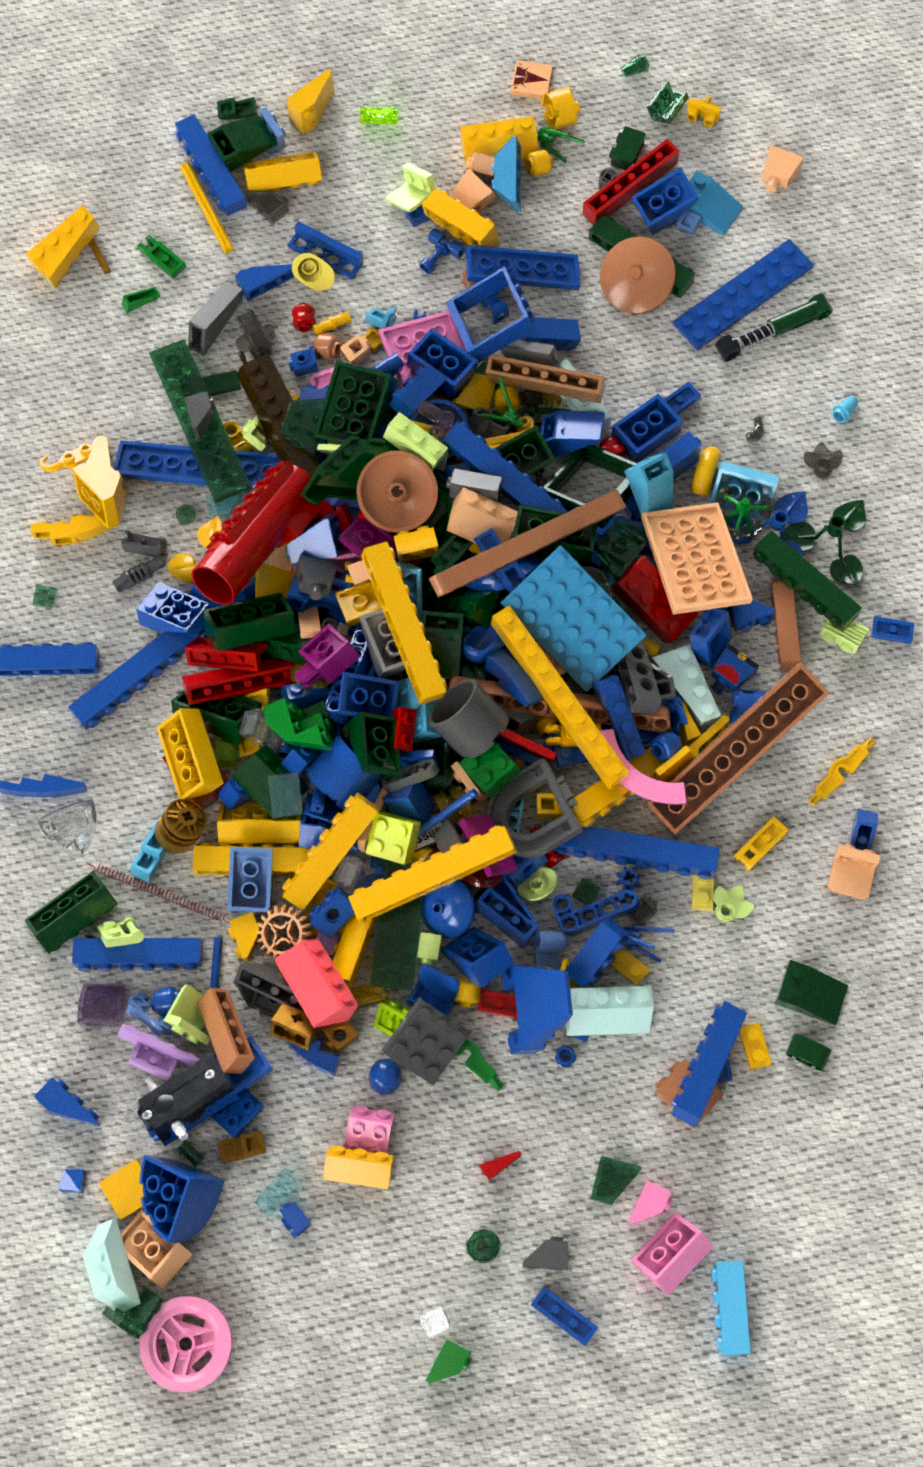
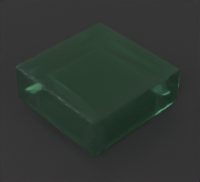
M36 585L33 606L53 608L57 589L55 587Z

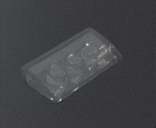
M162 1035L157 1037L158 1040L169 1043ZM176 1063L169 1079L182 1071L184 1072L187 1068ZM129 1064L97 1096L128 1126L139 1116L137 1114L140 1107L138 1099L150 1092L146 1079L153 1076L159 1085H162L167 1080Z

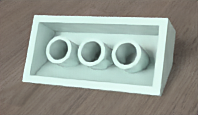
M652 986L570 988L573 1015L565 1024L566 1036L643 1034L650 1032L654 1009Z

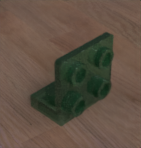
M145 1286L138 1294L141 1302L140 1305L127 1310L126 1313L117 1307L112 1310L108 1306L102 1312V1315L137 1339L146 1332L149 1322L160 1311L161 1304L164 1299Z

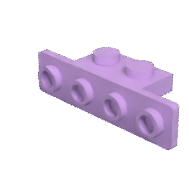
M122 1024L117 1035L119 1038L136 1045L128 1062L129 1064L167 1081L176 1063L188 1068L191 1065L194 1066L200 1060L195 1054L184 1052L171 1043L158 1040L154 1035L138 1031L136 1027Z

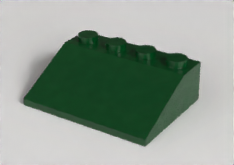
M336 360L314 437L337 445H342L351 435L359 436V439L365 440L370 438L379 439L381 425L385 423L390 407L388 404L392 400L391 395L395 391L398 380L388 373Z

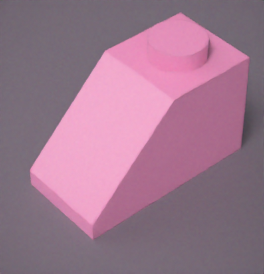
M647 1180L628 1223L632 1225L661 1215L663 1210L668 1211L673 1200L669 1198L671 1192Z

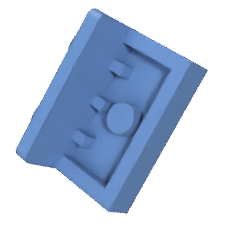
M267 107L261 109L260 116L277 142L275 146L266 150L271 155L286 147L284 139L286 133L282 126H278L274 113H270Z

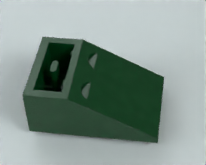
M260 115L222 124L207 134L230 172L277 144Z
M423 611L422 624L425 629L424 636L426 641L428 640L431 643V653L433 658L439 663L440 676L444 679L459 676L465 622L464 614Z

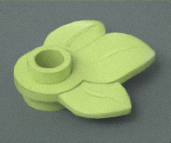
M741 885L733 887L728 891L718 886L714 892L713 900L717 906L715 914L722 922H731L734 918H745L754 908V904L744 901V890ZM728 909L730 914L726 916L722 913V910Z

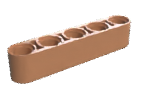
M771 579L770 590L773 592L771 593L772 608L775 610L773 619L774 627L777 628L775 630L776 645L779 646L777 656L778 664H781L779 671L789 672L798 663H801L793 589H789L782 579Z

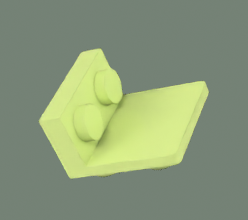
M407 163L402 166L406 183L388 195L386 201L407 212H412L428 198L436 187L431 173Z

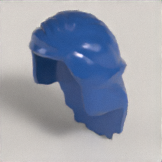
M491 624L487 628L477 625L465 636L462 642L464 656L476 664L486 663L488 655L505 646Z

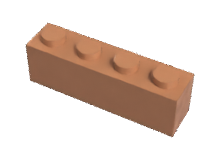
M210 988L197 1003L223 1073L242 1074L255 1058L228 989Z

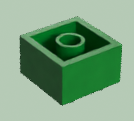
M495 739L492 741L494 745L486 752L473 759L467 756L459 763L481 790L491 798L522 771Z

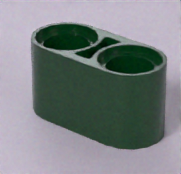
M794 1034L786 1055L790 1058L793 1056L796 1058L795 1060L810 1067L813 1065L816 1067V1070L824 1071L832 1050L807 1037Z

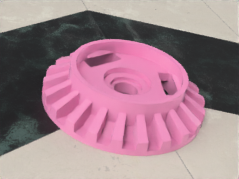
M193 1296L173 1298L158 1306L147 1318L140 1335V1357L148 1375L160 1386L176 1392H193L211 1384L225 1370L232 1352L231 1329L225 1316L212 1303ZM184 1315L204 1319V1326L200 1327L182 1322ZM185 1337H189L192 1340V1347L188 1351H183L180 1347V1341ZM162 1339L166 1341L170 1361L163 1363L159 1347V1340ZM209 1351L213 1355L211 1360L200 1371L196 1372L193 1366Z

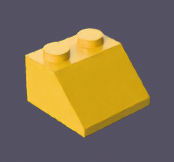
M419 527L417 531L410 533L405 530L398 532L394 536L399 562L406 563L420 558L433 557L439 550L433 527Z

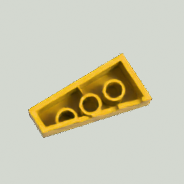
M435 188L422 203L425 215L443 229L448 227L449 232L456 239L461 237L467 245L498 247L499 241L494 222L488 218L481 217L476 210H470L462 201H456L446 191H440Z
M82 205L28 251L26 256L32 265L56 288L59 280L68 273L70 265L74 260L78 259L79 253L83 247L89 244L100 229V226L95 217Z

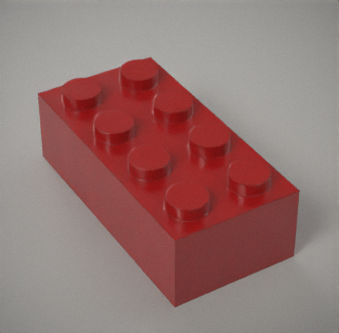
M645 556L636 558L610 586L629 608H634L635 614L663 643L674 642L699 614L698 611L673 615L659 571Z

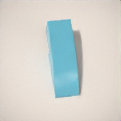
M156 824L141 845V851L131 865V875L148 883L153 878L167 852L156 840L154 833Z

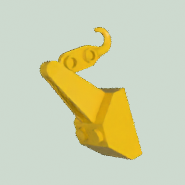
M97 437L93 445L83 444L79 448L63 454L61 459L52 465L44 464L48 460L47 456L40 460L39 466L46 472H55L62 468L72 469L78 498L108 529L120 524L126 506L124 499L126 494L122 488L121 482H123L121 474L111 467L107 438Z

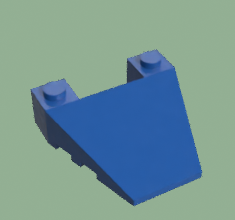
M512 965L501 975L504 991H515L518 1029L508 1033V1046L510 1047L511 1054H534L544 1050L547 1040H552L555 1037L554 1032L557 1029H561L573 1015L568 971L548 969L535 965Z

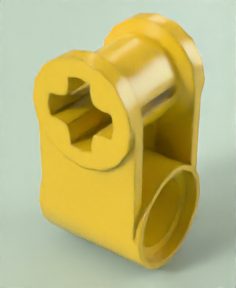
M228 421L223 425V436L230 450L254 452L252 444L243 438V431L237 422ZM230 431H235V432H236V433L233 434V435H229V434H228V432H230Z

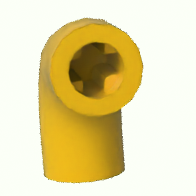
M709 446L703 450L692 480L691 491L699 495L710 494L713 477L721 459V452L718 448Z

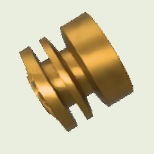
M177 799L171 802L155 826L156 840L165 850L175 854L191 850L206 829V813L199 804L189 799Z

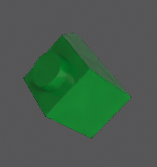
M446 1339L425 1381L433 1383L458 1375L462 1369L467 1371L472 1361V1358L469 1357L471 1352Z

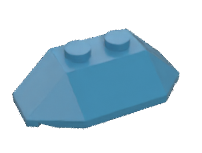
M513 136L495 155V161L492 164L494 174L492 188L502 201L519 212L521 211V144L517 136Z

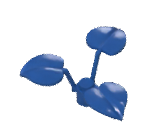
M794 492L778 499L772 518L753 528V532H757L770 524L773 530L780 531V538L783 540L784 528L787 522L798 524L803 522L807 516L806 492ZM737 514L726 525L732 542L747 544L752 541L753 535H750L745 517L742 519L736 539H733V533L739 517ZM750 517L752 527H754L753 519ZM793 540L786 542L803 557L802 549L798 543Z

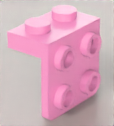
M352 1106L348 1118L344 1148L352 1150L364 1149L367 1152H385L388 1154L390 1133L395 1114L387 1110L375 1111L365 1106Z

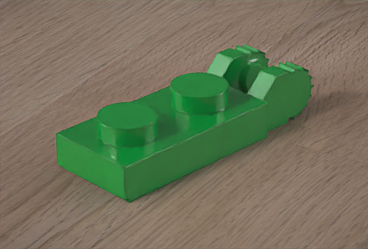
M150 235L145 239L152 246L151 249L141 242L137 245L138 249L172 279L186 268L184 261Z

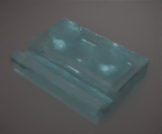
M299 773L268 776L272 818L303 815Z

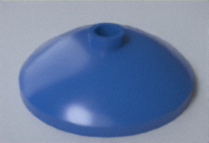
M458 879L421 896L420 913L422 920L433 934L442 935V938L450 939L464 934L471 926L475 915V901L468 885L463 880Z

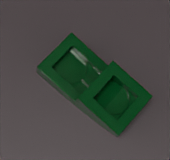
M233 97L217 102L218 118L221 120L250 118L258 115L254 97L236 101Z

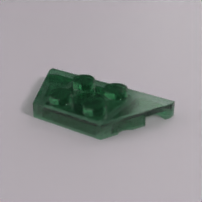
M324 399L292 400L280 434L286 439L291 440L298 449L302 447L308 452V457L313 459L320 441L319 438L314 437V432Z
M615 519L596 542L594 550L614 579L619 581L649 541L645 529L639 528L638 524H629Z

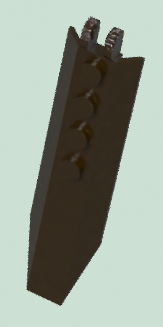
M253 346L248 347L250 354L254 357L249 362H247L246 356L242 351L238 352L243 365L236 375L279 461L283 460L285 462L288 460L292 465L300 467L312 477L319 466L316 444L272 358L269 356H258Z

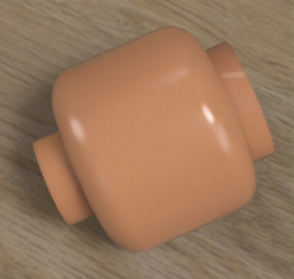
M321 333L314 339L312 344L315 355L319 358L334 360L342 352L340 349L342 343L334 335Z

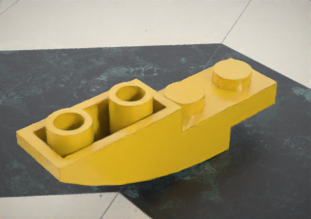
M85 514L71 516L70 523L57 522L56 524H48L46 522H38L37 524H31L30 532L34 539L50 538L53 546L86 541L109 530L96 516H87Z

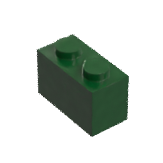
M625 126L623 132L618 133L616 147H612L610 151L611 166L627 170L636 163L645 144L646 133Z

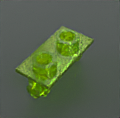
M364 105V107H360V124H397V107H366Z

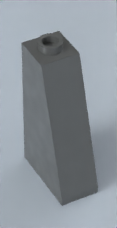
M226 280L191 318L188 335L189 349L205 356L242 302V288Z

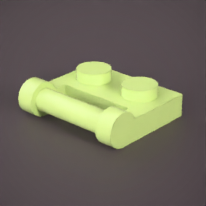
M131 917L125 918L123 922L108 921L104 922L103 925H97L98 933L101 934L100 938L106 948L140 943L144 939V934L141 930L137 929L136 922Z

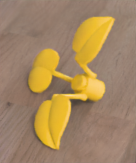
M219 516L206 522L198 530V539L204 547H207L211 542L209 538L216 531L222 529L220 526L222 521ZM180 553L169 561L168 570L178 580L190 584L193 583L191 572L198 563L195 564L192 555Z

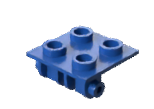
M315 787L312 794L307 793L304 814L313 819L327 821L333 825L332 820L338 812L342 813L343 809L337 806L336 802L325 799L326 794H323Z
M246 1089L237 1094L239 1097L237 1100L211 1116L233 1138L239 1137L245 1126L249 1127L247 1123L249 1121L253 1122L252 1118H255L260 1112L262 1113L261 1109L264 1107Z

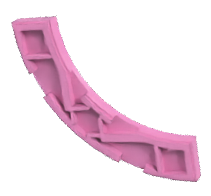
M614 729L600 731L630 772L627 779L621 782L625 788L651 801L663 804H687L684 782H663L642 774L622 754Z

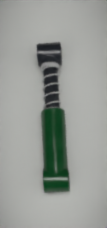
M820 293L813 296L807 303L767 320L766 325L762 324L760 328L756 327L754 331L749 330L747 334H741L740 337L723 336L715 343V347L724 362H728L737 358L746 346H752L755 342L759 343V340H765L768 336L776 338L813 320H822L833 312V308L825 295Z

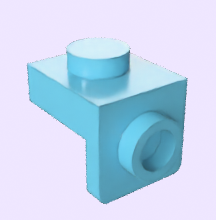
M392 307L387 313L373 308L366 314L364 321L380 329L393 326L397 318L395 315L397 308Z

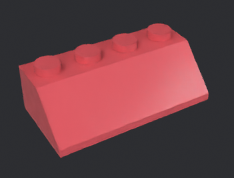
M319 939L302 941L274 960L313 1028L346 1022L358 1007V1003Z

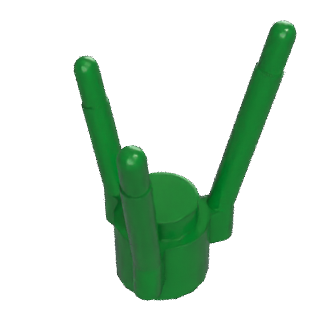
M544 125L540 128L537 139L541 141L540 145L547 148L564 163H567V160L548 145L555 141L556 136L582 144L585 143L582 139L569 136L568 133L553 130Z

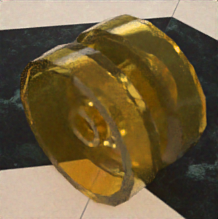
M460 785L449 788L451 802L442 791L432 795L437 814L465 795ZM470 802L447 818L460 822L463 818L474 817Z

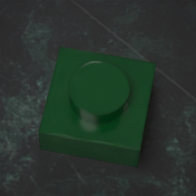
M582 878L572 897L585 905L592 904L600 887Z

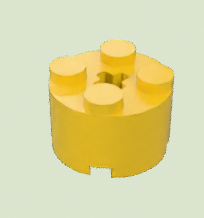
M570 87L543 94L541 103L542 107L545 106L546 113H543L549 128L558 130L578 122L577 112H580V105L578 101L574 100Z

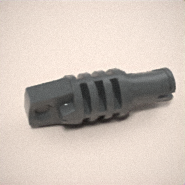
M158 555L146 563L141 562L128 571H124L120 574V577L113 581V584L118 592L126 588L130 589L136 584L145 581V579H149L152 573L166 566L161 555Z

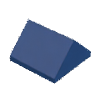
M422 782L390 792L382 798L392 814L421 821V826L430 820L436 806Z

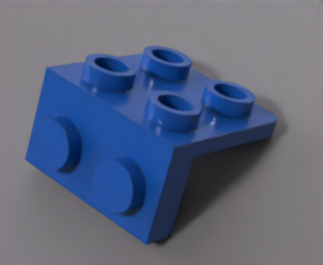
M422 964L418 982L407 998L406 1003L413 1006L420 997L448 1016L456 1004L454 999L458 994L460 982L455 977L444 974L432 965Z

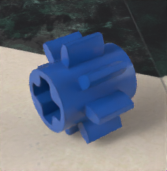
M625 866L623 873L617 872L616 876L621 880L616 881V886L621 885L623 887L622 891H634V886L640 888L641 883L637 880L641 878V874L635 873V867L632 870H627ZM628 876L629 879H632V883L625 880V877Z

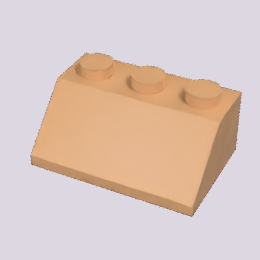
M463 487L453 500L447 531L475 543V537L492 528L500 542L503 543L508 541L511 536L518 511Z

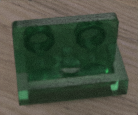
M665 81L647 106L651 119L670 124L688 100L687 92L672 90L670 83Z

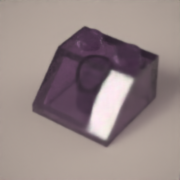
M83 984L78 1001L77 1023L81 1027H121L124 1024L126 984Z

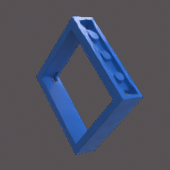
M505 266L445 302L468 354L476 358L478 363L536 328L533 322L536 318L530 309L527 310L529 304L524 296L521 297L524 294L519 284H515L518 282L514 273L509 274ZM509 285L523 317L475 344L462 313Z

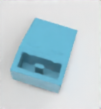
M667 453L651 456L624 471L641 515L644 512L673 509V469Z

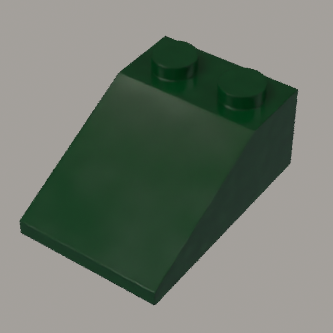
M360 712L348 721L350 743L362 771L401 777L400 750L394 748L397 718Z
M790 960L786 966L775 1005L836 1026L848 985L810 966Z

